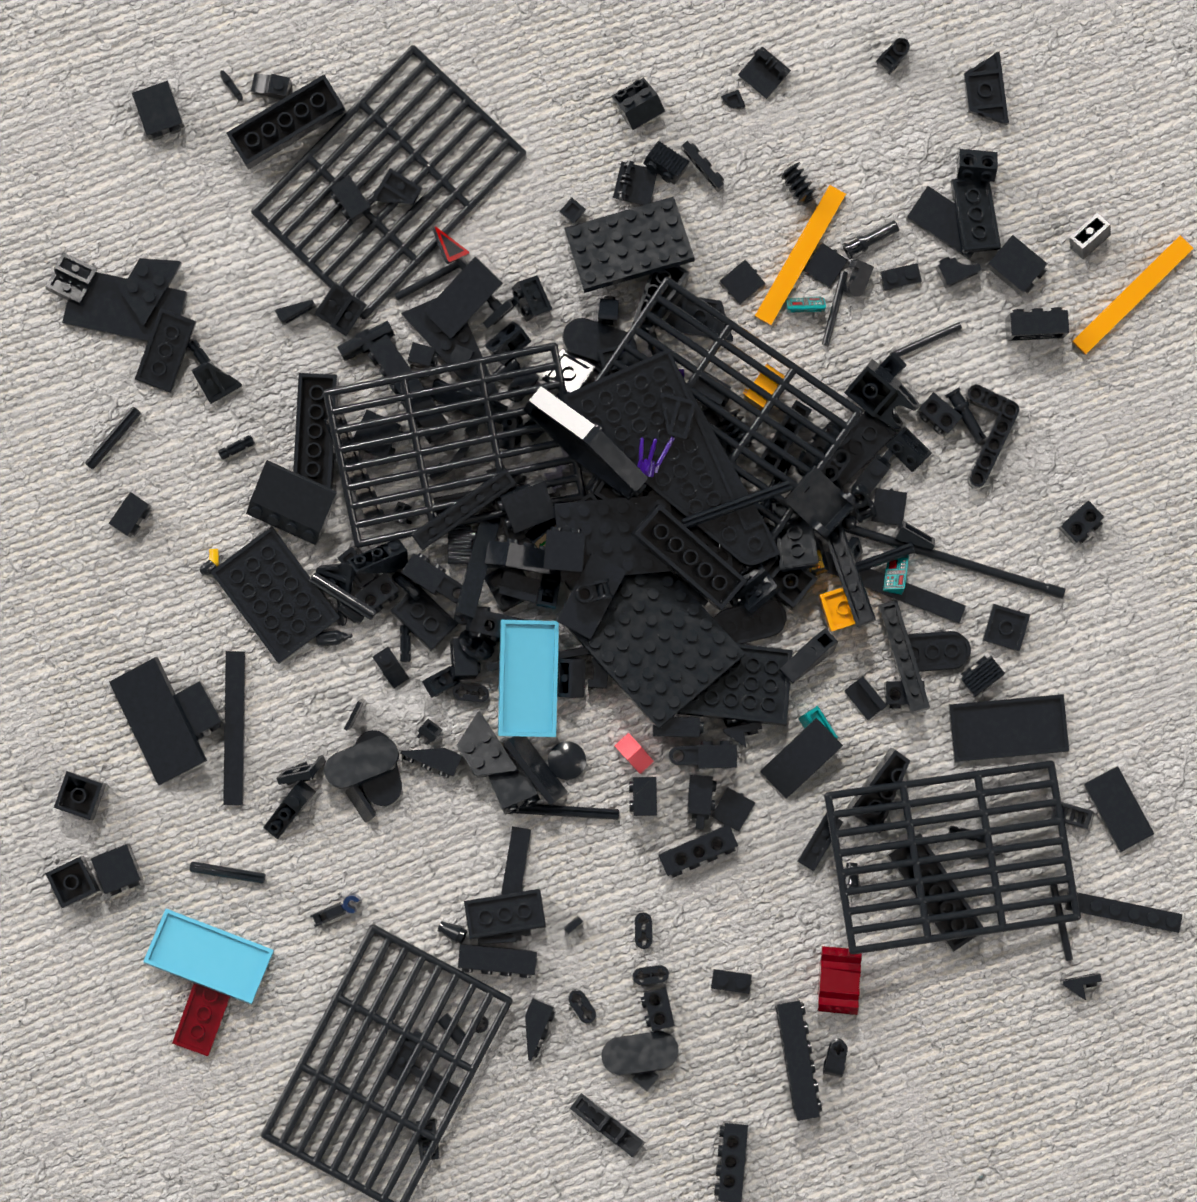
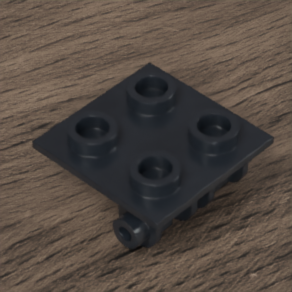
M762 46L754 53L752 59L740 71L738 76L767 99L791 70Z
M621 161L613 198L640 205L651 203L657 173L649 171L644 166L635 165L633 161Z

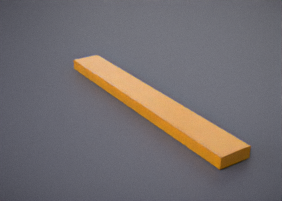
M829 185L754 317L770 326L772 325L846 195L844 192Z
M1180 235L1072 343L1086 355L1194 248Z

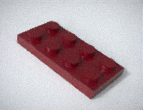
M194 983L172 1044L209 1056L230 996Z

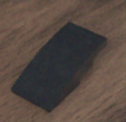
M815 718L766 764L760 772L787 799L843 745Z

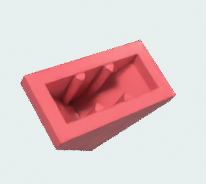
M629 733L615 745L618 751L639 774L654 762Z

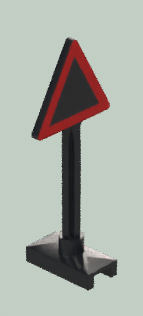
M433 227L432 230L445 263L450 264L456 261L463 270L468 265L463 257L467 256L470 252L439 228ZM492 295L487 302L493 313L483 322L484 326L488 329L492 325H496L520 303L518 298L515 296L502 304L498 298L496 299Z

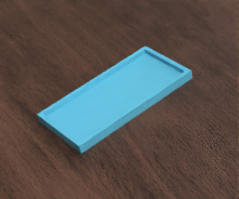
M500 620L498 736L556 737L558 622Z
M165 909L143 963L252 1005L274 950Z

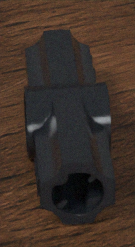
M387 320L372 329H365L357 333L354 338L337 346L345 362L361 353L370 352L368 347L385 335L392 338L395 334Z

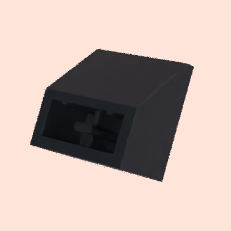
M644 77L611 96L625 122L632 130L665 112L658 94Z

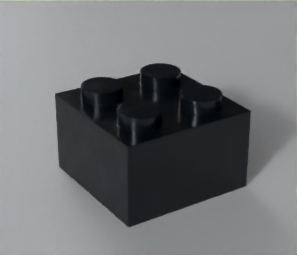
M80 856L45 873L61 908H66L101 891L84 856Z

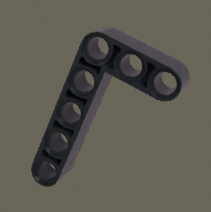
M975 384L966 391L967 401L997 416L968 475L967 481L969 486L977 489L986 483L1020 409L1016 402ZM971 390H977L980 393V397L978 399L973 398L970 394ZM988 398L996 399L997 406L991 407L988 404ZM1006 406H1011L1014 409L1013 415H1008L1005 412ZM998 423H1003L1006 426L1005 432L998 431ZM990 440L998 443L997 449L993 450L989 447ZM982 457L989 459L990 465L988 467H984L981 464ZM974 474L981 476L982 481L980 484L973 482L972 477Z

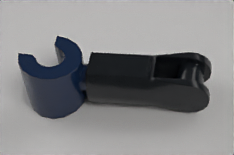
M350 894L344 899L343 904L339 902L310 915L314 919V926L317 927L346 914V911L348 913H356V907H352L350 901L358 902L361 900V897L357 894ZM325 913L327 919L322 921L320 914Z

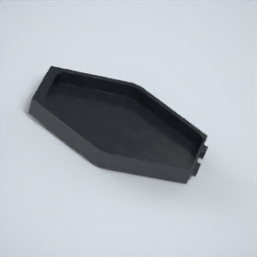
M542 387L527 402L523 410L573 460L628 500L632 496L636 498L647 486L644 482L648 477L603 433L601 426L591 423Z

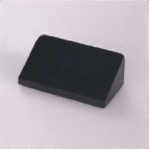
M358 785L345 791L365 823L377 816L376 811Z

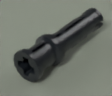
M893 220L865 236L859 235L856 237L857 239L849 243H843L842 246L847 257L851 259L853 255L861 251H867L868 246L900 230L896 221Z
M958 387L945 395V397L949 398L954 410L963 416V422L974 438L975 443H978L987 437L968 407L969 402L964 399L960 392L961 388Z

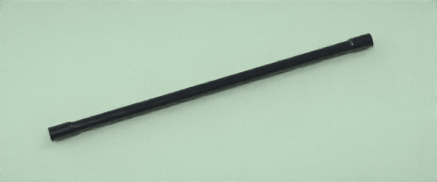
M859 526L850 531L844 529L846 533L895 548L909 544L896 540L892 536ZM914 545L915 554L1037 590L1056 598L1063 599L1066 588L1043 583L935 549L932 550Z

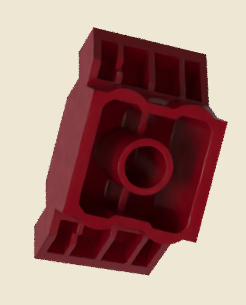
M822 946L819 963L817 1011L858 1015L862 953L852 955L849 953V948Z

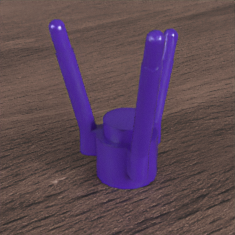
M674 437L670 438L656 465L652 459L657 439L653 440L648 459L644 458L643 462L644 438H640L637 467L646 476L653 477L654 472L658 473L659 466L671 447Z

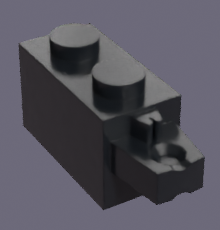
M690 775L687 813H691L692 818L696 819V829H704V819L709 820L711 811H715V800H712V792H716L717 781L713 780V776Z

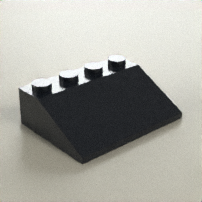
M267 460L250 499L246 514L316 545L325 531L337 491Z

